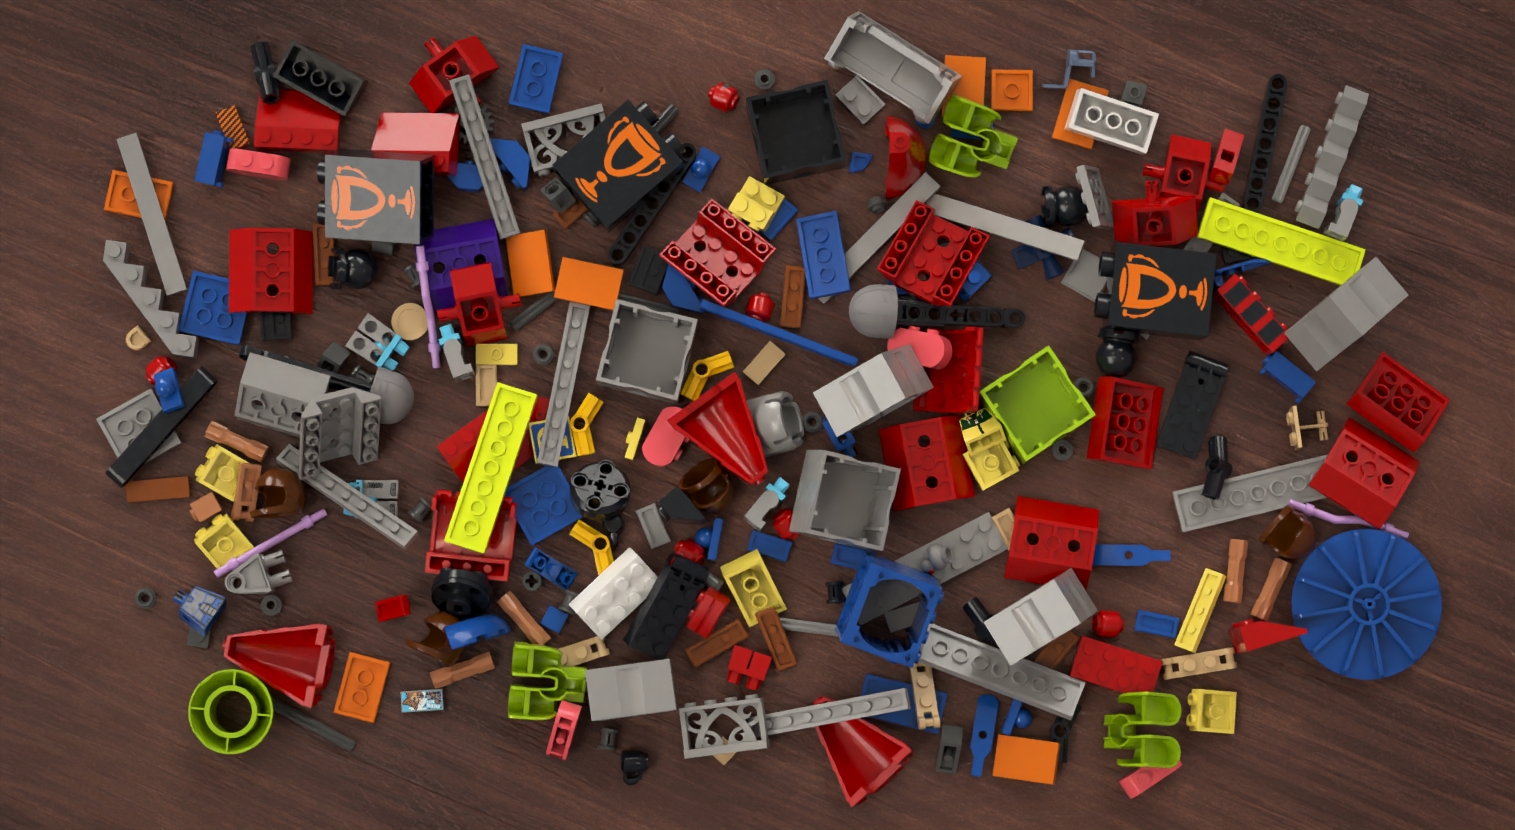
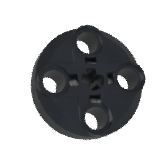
M603 460L590 463L572 475L570 499L576 511L585 518L595 521L610 520L620 515L627 507L630 499V482L627 475L619 467L615 466L612 461Z
M444 567L433 580L431 599L440 611L449 612L458 618H473L483 615L488 610L492 600L493 589L487 581V575L483 572Z

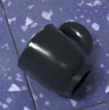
M622 515L605 520L602 523L605 532L611 535V547L614 549L618 547V535L625 529V520Z
M638 750L622 751L621 770L624 773V783L634 785L640 780L642 772L648 770V753ZM627 773H638L634 777H628Z

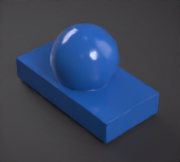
M702 147L682 183L700 193L717 165L720 156Z
M169 368L154 374L155 391L159 395L163 412L167 414L185 407L175 369Z
M715 518L713 531L705 527L699 529L695 534L696 543L703 548L709 547L707 560L711 561L716 560L723 520Z
M1012 700L1001 730L1002 734L1010 736L1013 725L1024 729L1032 723V714L1026 708H1020L1021 701Z

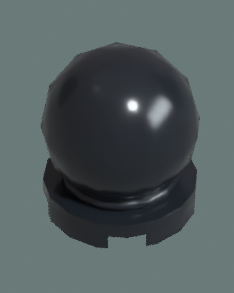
M1066 185L1054 192L1052 186H1043L1041 196H1045V205H1041V215L1044 227H1053L1056 221L1064 226H1074L1081 223L1087 217L1086 213L1089 212L1087 204L1084 205L1081 198L1083 190L1077 186Z
M342 248L331 249V252H334L333 256L328 258V277H332L333 283L329 284L331 289H342L345 284L349 288L358 290L369 287L376 280L379 271L378 264L374 255L369 251L358 248L349 250L344 254Z
M1100 328L1098 338L1102 339L1103 342L1098 346L1095 354L1100 371L1109 377L1120 378L1126 376L1133 370L1137 361L1136 350L1133 345L1139 343V333L1124 330V334L1114 333V329Z

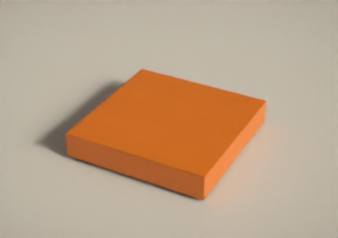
M991 70V109L995 112H1032L1033 70Z

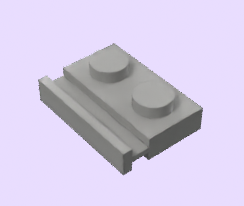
M858 75L835 95L863 126L885 106V103Z

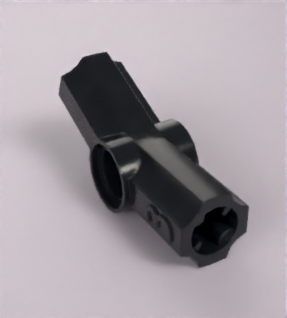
M268 42L254 43L250 47L263 103L275 104L280 100L277 85L278 79L273 77L276 67L272 62Z
M1212 436L1208 441L1209 458L1205 463V469L1208 474L1201 495L1213 500L1220 498L1224 480L1231 475L1233 469L1232 465L1228 462L1227 438L1224 436Z
M977 597L973 598L962 609L975 625L974 632L976 636L983 641L989 640L1000 649L984 624L986 620L994 615L988 613Z
M1078 704L1072 720L1057 715L1050 727V742L1060 743L1058 763H1067L1070 730L1082 708ZM1057 725H1062L1065 728V734L1062 737L1056 736L1054 732Z

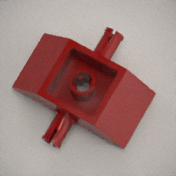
M476 35L456 41L445 50L442 49L436 38L433 37L430 38V41L434 47L431 46L428 40L424 44L433 58L422 65L409 82V85L430 113H438L455 101L449 80L469 74L474 87L500 67ZM476 95L477 100H478V103H479V106H480V105L482 104V101H481V100L479 99V97Z
M1171 134L1165 165L1161 167L1144 163L1142 176L1160 179L1159 198L1195 195L1197 215L1205 189L1223 193L1225 188L1224 183H1218L1208 178L1207 172L1212 144L1210 142ZM1185 173L1186 178H1189V180L1182 181L1179 176Z
M1151 180L1145 182L1147 198L1112 200L1115 240L1121 243L1163 247V245H1177L1197 236L1195 195L1159 198V182L1153 180V188H1151Z
M491 262L450 270L456 304L455 307L437 310L439 323L458 319L467 347L508 339L502 312L503 309L522 306L519 293L504 297L498 295Z

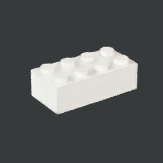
M1080 88L1076 90L1064 129L1143 155L1147 153L1159 114Z
M629 547L573 599L569 606L602 640L647 598L658 577Z

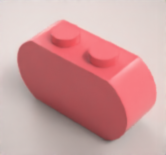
M232 148L229 149L226 170L241 175L287 181L291 159L280 155Z
M908 326V329L899 328L895 330L893 338L888 339V351L910 344L922 367L940 370L950 362L952 357L951 343L946 337L939 335L940 331L927 329L926 333L921 332L919 327Z
M674 406L664 408L642 445L643 455L651 465L666 467L671 465L673 460L678 461L683 452L680 449L683 442L688 443L689 439L672 428L667 421L682 410L681 408Z
M564 700L561 701L546 755L562 760L567 759L582 706Z
M1179 760L1178 764L1173 768L1137 767L1121 778L1119 783L1129 798L1132 799L1177 770L1183 764Z

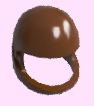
M715 458L699 462L687 471L679 482V488L688 498H691L695 507L703 512L711 514L723 512L734 498L732 479L727 470Z
M273 468L266 470L255 485V490L265 495V505L262 509L250 511L251 518H278L302 514L305 506V488L298 474L289 469Z
M1288 504L1258 540L1263 545L1266 544L1272 547V551L1275 552L1276 550L1280 556L1297 560L1304 558L1312 551L1316 543L1317 532L1306 516Z
M445 611L431 614L424 619V623L429 628V634L424 640L416 642L406 639L405 643L407 646L450 666H453L459 660L466 649L465 646L452 651L444 627L461 620L457 616Z

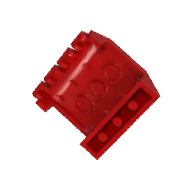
M965 327V330L921 328L920 331L926 333L927 329L940 331L939 335L946 337L951 343L952 357L943 369L937 370L923 367L934 388L914 399L913 411L977 413L983 328Z
M438 489L437 494H434L432 498L431 510H434L430 550L426 553L425 573L439 574L442 568L450 567L453 569L480 571L485 573L489 580L508 581L513 562L517 528V503H513V497H504L486 553L482 554L444 541L460 492L457 491L456 496H453V491Z

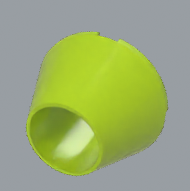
M236 669L221 670L205 678L194 690L188 708L189 722L193 733L207 748L222 754H239L257 746L269 732L274 713L272 698L265 685L254 675ZM237 691L245 695L249 700L252 715L245 728L232 733L220 725L216 710L222 697L230 692Z

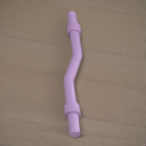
M424 245L416 246L418 261L416 262V270L419 271L422 300L428 324L430 341L428 343V350L431 352L433 368H440L439 351H441V346L437 339L435 315L429 292L427 275L429 266L425 258Z
M1292 499L1288 502L1289 505L1309 517L1315 516L1334 524H1362L1376 530L1392 533L1404 540H1407L1409 536L1408 532L1394 528V525L1385 523L1380 529H1377L1356 515L1336 516L1319 510L1309 503L1303 504Z
M322 508L310 516H304L301 518L302 521L241 556L229 559L227 564L214 571L215 575L219 578L231 570L234 571L254 554H261L304 528L309 529L314 526L315 522L328 515L326 510Z

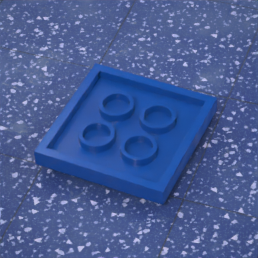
M193 271L179 332L240 346L248 313H229L228 278Z
M551 466L541 468L509 486L504 496L513 497V503H517V521L531 546L584 517L576 511L572 504L570 485L559 466L557 468Z

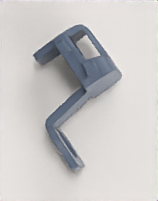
M1067 49L1063 84H1042V87L1066 88L1071 66H1089L1090 77L1094 78L1096 67L1095 52ZM1078 53H1091V59H1080Z

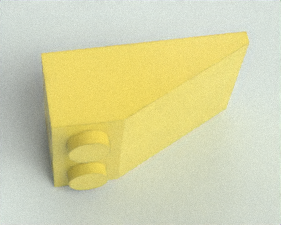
M758 549L720 567L749 627L758 624L755 616L756 612L774 605L777 613L787 609Z

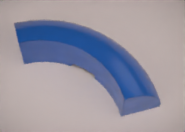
M493 614L469 618L444 627L452 651L479 642V637L488 640L511 632L507 622L500 616Z

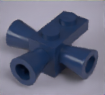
M1042 215L1025 221L1044 228ZM1070 227L1060 232L1062 234L1074 237V234ZM1027 245L1011 250L1018 270L1043 261L1046 280L1056 278L1065 273L1055 258L1056 254Z

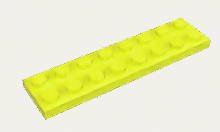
M1211 197L1208 199L1197 234L1199 239L1259 259L1269 260L1271 263L1337 285L1343 284L1360 270L1366 250Z
M497 382L444 539L445 542L482 554L486 553L538 397L537 394Z

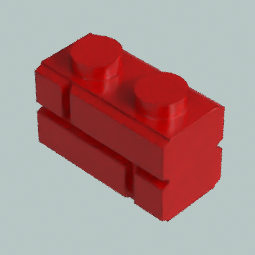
M709 587L706 592L701 591L696 600L699 603L697 608L692 607L687 616L689 621L686 626L704 638L710 636L730 602L729 597L722 593L720 594L719 591L712 587Z

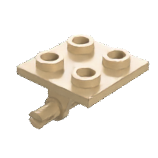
M1292 406L1289 409V412L1286 413L1287 425L1292 427L1289 440L1290 445L1294 446L1295 450L1302 448L1300 430L1319 429L1320 441L1324 439L1329 440L1327 433L1329 425L1326 423L1325 411H1321V416L1320 411L1316 412L1318 424L1299 426L1297 406Z

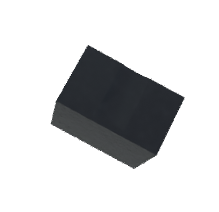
M828 80L801 85L788 91H774L746 98V108L763 184L770 185L845 168L846 158L840 132L834 119V105Z

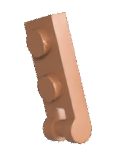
M239 462L231 520L239 521V519H245L246 522L254 521V518L250 516V511L256 510L258 491L255 490V485L261 475L262 466L260 464ZM242 505L247 506L246 511H241Z

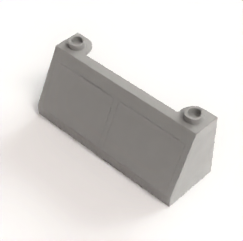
M860 11L848 16L824 58L829 61L828 64L835 69L847 68L913 110L915 119L923 124H930L934 121L962 78V75Z

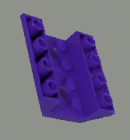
M494 219L435 229L434 238L422 244H414L416 261V246L424 245L425 258L429 266L427 275L434 314L437 313L438 309L455 307L456 302L450 270L476 265L474 260L478 255L485 256L486 263L491 262L498 295L501 297L509 296ZM439 262L445 265V270L441 274H437L433 270L434 265Z

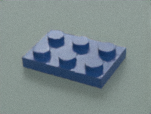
M523 44L509 105L549 114L563 53Z

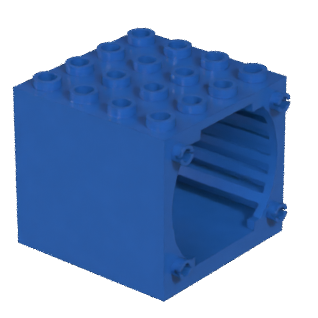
M864 550L835 629L840 642L913 668L914 663L917 664L920 660L922 652L919 650L921 644H925L928 639L929 632H927L929 623L933 624L937 612H934L937 604H941L944 592H942V587L934 575ZM883 580H904L915 585L924 593L923 595H918L921 602L910 630L905 629L908 636L903 647L898 638H894L892 643H890L889 639L882 641L880 638H873L869 634L866 635L865 631L862 629L860 631V626L857 625L870 587H875L876 583Z

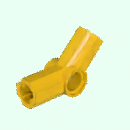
M726 351L696 361L680 394L694 401L700 396L708 377L733 369L734 366L729 352ZM705 365L708 368L707 373L704 375L697 374V366Z
M590 393L587 394L576 414L570 420L578 457L596 453L590 424L604 402ZM577 419L585 421V427L581 430L574 427V422Z
M579 519L569 535L593 549L599 576L614 562L610 540L607 536ZM599 537L604 538L607 542L606 547L602 550L595 547V540Z

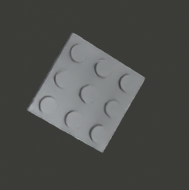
M1088 165L1078 166V172L1075 175L1078 184H1081L1083 189L1081 198L1084 205L1087 204L1089 212L1086 213L1089 224H1092L1094 228L1105 230L1114 228L1099 168Z
M149 389L96 419L117 458L162 410V406L153 390ZM176 431L168 437L146 463L182 444Z

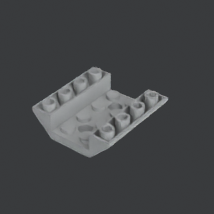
M250 352L239 386L235 417L244 422L300 438L301 417L296 416L294 412L302 414L312 397L327 394L331 376ZM254 400L261 401L263 405H257Z
M351 387L312 397L301 415L298 475L300 480L320 475V462L351 454L358 465L378 460L381 397L379 395Z

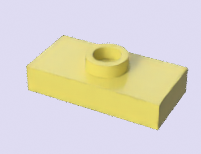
M476 344V365H518V344Z
M637 417L633 432H628L625 443L629 445L625 459L634 460L646 422L644 419Z

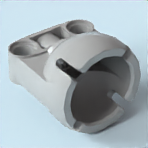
M778 391L746 400L748 409L751 411L756 435L760 438L764 457L794 450L803 443L801 439L804 436L803 418L798 404L792 402L793 396L788 392Z

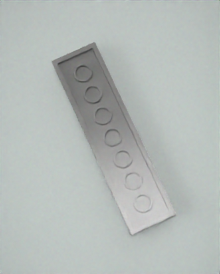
M1327 455L1225 479L1218 500L1201 495L1204 484L1172 492L1182 533L1282 509L1287 506L1290 499L1300 503H1307L1327 498L1308 486Z
M988 512L895 560V562L923 571L921 569V562L924 559H929L928 547L933 544H939L943 547L948 546L953 554L952 562L947 563L943 570L934 569L933 574L939 584H942L1007 550L1008 547ZM887 579L876 583L875 587H870L858 623L861 626L923 592L915 585L904 580ZM852 583L842 588L845 598H847Z
M929 623L927 632H929L928 639L925 644H921L919 650L922 652L919 663L1072 720L1086 682L1024 658L1010 666L1000 649Z

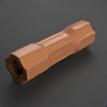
M211 421L204 436L219 444H226L261 463L269 449V446L254 439H247L214 421Z
M1230 539L1227 579L1223 596L1224 602H1242L1244 567L1248 550V541Z
M1279 558L1274 559L1266 582L1250 613L1251 616L1265 622L1268 621L1274 602L1292 564Z
M511 591L497 601L501 608L526 634L532 644L544 645L551 639Z
M486 652L453 666L432 671L430 676L435 689H438L472 675L495 669V665L490 652Z

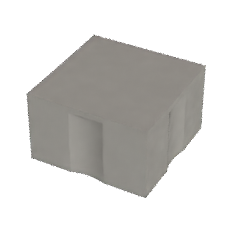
M1375 257L1330 293L1284 334L1311 366L1318 371L1364 335L1408 296V293L1379 259Z
M616 299L609 326L608 342L602 353L596 377L597 385L678 405L698 327V319L670 312H658L646 306Z
M908 344L875 356L816 390L813 394L835 435L839 437L868 426L934 387L912 346Z
M806 450L789 532L863 550L883 551L889 525V512L895 498L901 469L874 462H862L853 457L826 450Z
M1070 568L986 620L984 624L1011 666L1081 624L1098 610L1073 569Z
M670 659L585 670L591 721L677 710Z

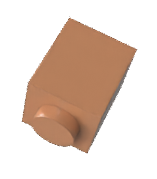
M213 492L190 504L192 509L189 510L195 521L199 520L200 523H204L224 512L223 507Z

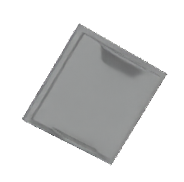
M1083 248L1079 262L1073 260L1061 283L1095 302L1097 293H1103L1108 277L1098 276L1100 258Z

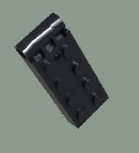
M1189 350L1158 435L1156 447L1192 460L1196 459L1229 364ZM1198 380H1202L1203 384L1200 385Z
M674 552L671 553L623 641L632 648L663 660L705 585L703 583L709 576V569Z

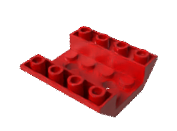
M711 199L700 210L697 220L676 243L672 240L659 254V257L721 306L725 307L734 302L761 273L776 251V248L719 203ZM696 244H702L704 245L705 250L699 252L694 248V246ZM728 269H734L737 272V275L735 277H730L727 275L726 271Z
M916 200L880 262L877 271L896 287L932 305L951 307L990 236L973 227L969 231L962 229L936 216L934 208ZM942 238L949 241V244L945 247H941L937 243ZM921 273H927L930 278L927 281H921L918 279V276Z
M242 228L229 230V313L291 312V314L312 315L313 232L294 228ZM269 244L277 245L278 253L275 255L269 254L267 246ZM269 285H274L278 288L276 296L268 295L266 289Z
M960 415L899 424L878 430L884 464L901 469L895 498L892 502L893 512L945 501L976 497L971 470L962 455L967 452L959 422L961 419ZM927 436L930 439L929 446L921 447L918 444L919 437ZM928 477H935L938 484L935 488H929L926 485Z
M1348 417L1338 433L1339 437L1323 464L1315 472L1308 486L1375 528L1380 529L1396 508L1414 477L1419 460ZM1349 452L1353 453L1356 456V461L1349 462L1346 454ZM1383 475L1391 477L1392 483L1390 485L1383 483Z
M1017 496L1009 554L1006 559L1003 578L1044 585L1072 568L1086 591L1092 570L1097 539L1099 509ZM1030 533L1037 535L1038 543L1036 545L1028 544L1027 536ZM1071 540L1079 543L1080 547L1077 552H1071L1068 549V543Z

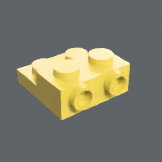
M749 176L740 193L738 192L728 211L740 221L743 220L748 223V227L753 231L759 232L761 230L765 232L786 197Z
M1007 440L970 456L968 451L962 454L982 491L1019 472L1018 467L1020 464L1016 456H1011L1008 451L1010 446Z
M216 444L215 447L211 446L205 456L208 458L204 465L200 464L195 472L197 476L196 481L234 502L239 462H249Z
M227 513L223 516L221 514L217 515L211 521L212 525L209 528L203 527L195 534L196 538L194 539L195 544L217 569L227 564L229 559L237 558L254 548Z
M1192 689V693H1189L1187 698L1188 704L1191 705L1190 714L1186 718L1189 731L1234 734L1237 692Z

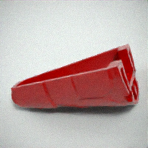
M886 116L885 138H890L886 199H891L904 195L924 174L927 152L922 136L914 127L900 118Z
M735 372L667 420L672 428L698 445V448L718 460L721 466L749 485L754 483L756 486L766 479L764 475L768 472L760 438L756 435L751 411L748 409L741 381Z
M312 624L268 631L261 629L227 635L223 643L224 657L244 671L257 676L275 690L278 689L300 705L313 708L321 700L322 696L319 694L321 690H326L331 676L335 656V640L331 639V635H333L334 631L329 625Z
M821 696L812 705L833 702L835 700ZM864 718L815 727L821 744L825 746L831 766L837 775L846 801L849 802L851 807L860 805L867 800L865 796L874 795L886 786L910 761L907 758L908 755L912 757L914 751L908 744L888 734L881 727Z

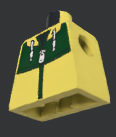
M983 408L977 411V413H965V417L959 421L970 456L1007 440L1001 424L987 409Z

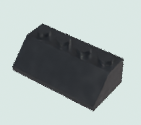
M294 40L291 41L273 74V77L343 116H346L356 104L368 83L364 78Z
M678 485L658 501L659 513L666 521L671 520L673 523L703 525L705 523V517Z

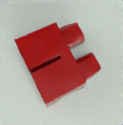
M734 645L728 666V682L738 685L741 674L749 676L746 688L756 691L761 681H764L772 657L754 651L749 669H747L752 650Z

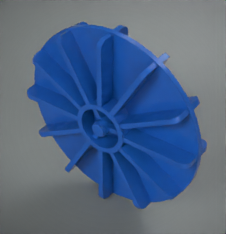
M1358 529L1335 535L1317 546L1309 554L1294 580L1291 596L1292 619L1295 627L1304 628L1308 631V633L1300 635L1299 638L1315 660L1342 676L1372 680L1397 674L1414 664L1426 652L1438 632L1442 612V593L1435 572L1426 557L1417 548L1392 533L1375 529Z

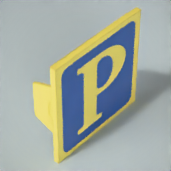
M569 416L567 418L559 460L577 457ZM545 420L528 424L535 464H537Z

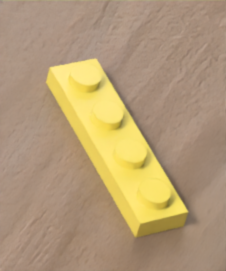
M1207 568L1205 569L1174 644L1175 646L1196 653L1227 576Z

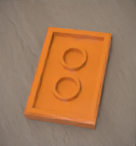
M945 55L944 65L962 75V78L943 105L941 117H943L946 105L953 94L984 105L986 57Z
M1069 78L1052 139L1091 150L1094 139L1065 130L1064 128L1076 90L1083 88L1104 96L1108 95L1109 90Z
M112 170L104 211L142 218L128 173ZM152 178L166 221L174 182Z
M547 230L507 237L506 245L513 295L519 293L521 298L554 292L555 287Z
M562 257L554 298L614 310L624 270Z
M350 652L333 713L375 723L391 662Z
M998 734L993 776L1055 785L1060 743Z

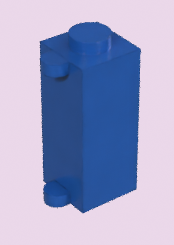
M213 130L212 134L205 132L194 181L223 187L224 183H221L229 145L230 142L233 143L234 139L224 137L225 132Z
M1277 351L1273 355H1267L1262 361L1264 366L1259 371V374L1267 373L1297 397L1295 400L1297 404L1316 383Z

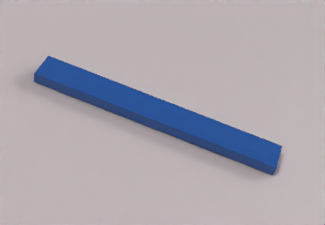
M704 299L700 301L698 308L850 367L855 366L858 361L856 357Z

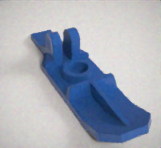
M1253 259L1217 269L1214 274V286L1219 288L1223 285L1222 273H1225V276L1237 273L1236 269L1243 273L1263 265H1270L1271 261Z
M1096 544L1092 565L1144 566L1151 561H1171V550H1151L1144 545ZM1126 552H1132L1133 557L1131 559H1126Z
M983 694L977 701L970 744L973 754L971 776L981 777L984 758L991 752L999 703L993 695ZM980 732H984L986 734L985 739H981L979 737Z

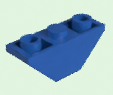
M490 138L495 156L500 161L498 163L499 167H501L504 173L509 171L513 176L511 181L518 189L522 187L526 191L529 185L530 156L517 141Z
M465 161V164L457 163V176H447L458 191L480 193L484 189L475 161Z
M668 264L662 289L671 305L688 312L704 314L705 311L698 308L700 301L703 299L701 296L697 297L693 291L696 288L695 285Z
M536 547L525 563L527 568L565 590L569 589L577 575V572Z

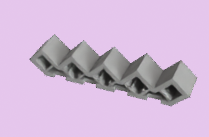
M1347 85L1343 92H1338L1335 99L1337 106L1333 117L1328 119L1325 126L1326 136L1322 146H1318L1314 156L1317 158L1312 173H1308L1304 183L1307 187L1303 198L1298 200L1294 210L1297 212L1296 221L1317 229L1320 228L1326 215L1329 201L1336 188L1339 174L1346 161L1349 147L1357 132L1359 120L1367 105L1368 93Z
M106 240L103 256L104 263L171 353L176 357L197 359L200 339L197 336L180 334L178 331L182 318L180 313L162 311L165 292L161 289L145 287L148 269L145 266L128 264L131 246L125 242Z

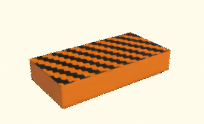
M235 105L216 112L222 131L225 132V137L234 139L233 143L230 142L229 149H240L250 145Z

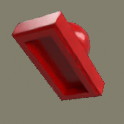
M407 594L375 602L379 622L411 615Z

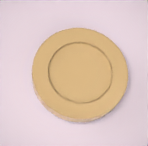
M403 304L392 315V328L404 340H417L428 330L425 310L418 304Z

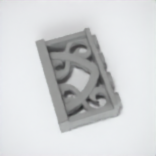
M602 103L521 124L534 174H539V176L551 174V170H554L552 164L557 161V156L562 157L567 152L553 144L561 136L562 125L567 124L573 133L584 135V138L594 128V117L600 116L601 122L606 119ZM581 122L583 124L581 128H586V130L575 129V124ZM549 129H555L556 135L548 140L552 136L548 134ZM531 133H535L542 143L534 150L530 138ZM544 147L548 150L544 152L543 158L546 155L551 157V161L546 164L540 163L537 160L538 152Z
M758 694L746 695L745 700L737 701V697L724 698V703L708 700L704 701V705L696 706V702L683 704L684 708H679L684 745V759L770 748L764 699L758 698ZM739 705L737 713L727 708L728 706ZM746 706H753L757 710V716L753 721L747 723L745 719L751 716V712L745 714L744 708ZM716 708L709 716L704 711L706 709ZM699 713L701 715L699 721L694 720L696 724L702 725L700 729L690 726L688 719L691 714ZM721 714L727 715L740 725L731 732L728 745H724L719 734L708 730ZM758 722L761 733V740L757 741L756 735L751 726ZM744 730L743 733H740L743 739L737 741L735 738L736 733ZM689 731L698 733L695 749H691ZM706 734L715 737L716 742L713 745L708 743L710 737L705 738Z

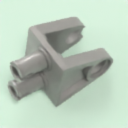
M282 549L266 556L260 553L254 554L227 575L225 579L227 590L236 594H272L276 592V587L293 582L292 577L289 576L291 575L289 569L272 576L269 573V567L286 562ZM240 578L242 584L239 588L236 589L234 587V581L235 579Z

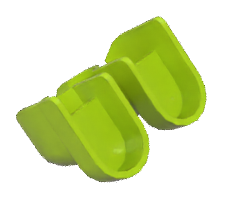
M953 94L946 105L943 123L954 129L982 137L984 139L982 147L973 146L939 133L931 146L929 162L938 168L962 176L978 177L981 175V172L977 171L979 160L1007 169L1018 138L991 128L995 119L1001 120L999 113L987 106Z
M514 641L512 675L554 679V687H534L510 683L508 718L547 720L557 715V701L564 700L584 703L586 688L585 670L587 668L561 665L563 653L557 648Z
M1155 692L1123 693L1119 695L1118 703L1134 705L1136 715L1121 713L1105 715L1103 725L1108 726V737H1103L1104 749H1135L1133 759H1117V765L1138 768L1175 767L1181 756L1178 741L1170 736L1136 735V726L1175 725L1179 721L1182 711L1179 699L1172 694Z

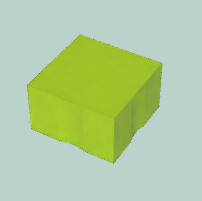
M1049 345L1024 361L1013 372L1003 375L979 391L980 403L1001 424L1009 446L1022 465L1096 415L1081 392L1072 384L1065 368Z

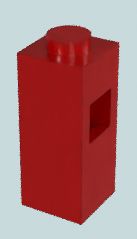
M1224 129L1219 140L1209 179L1215 180L1218 183L1229 184L1244 139L1243 134Z

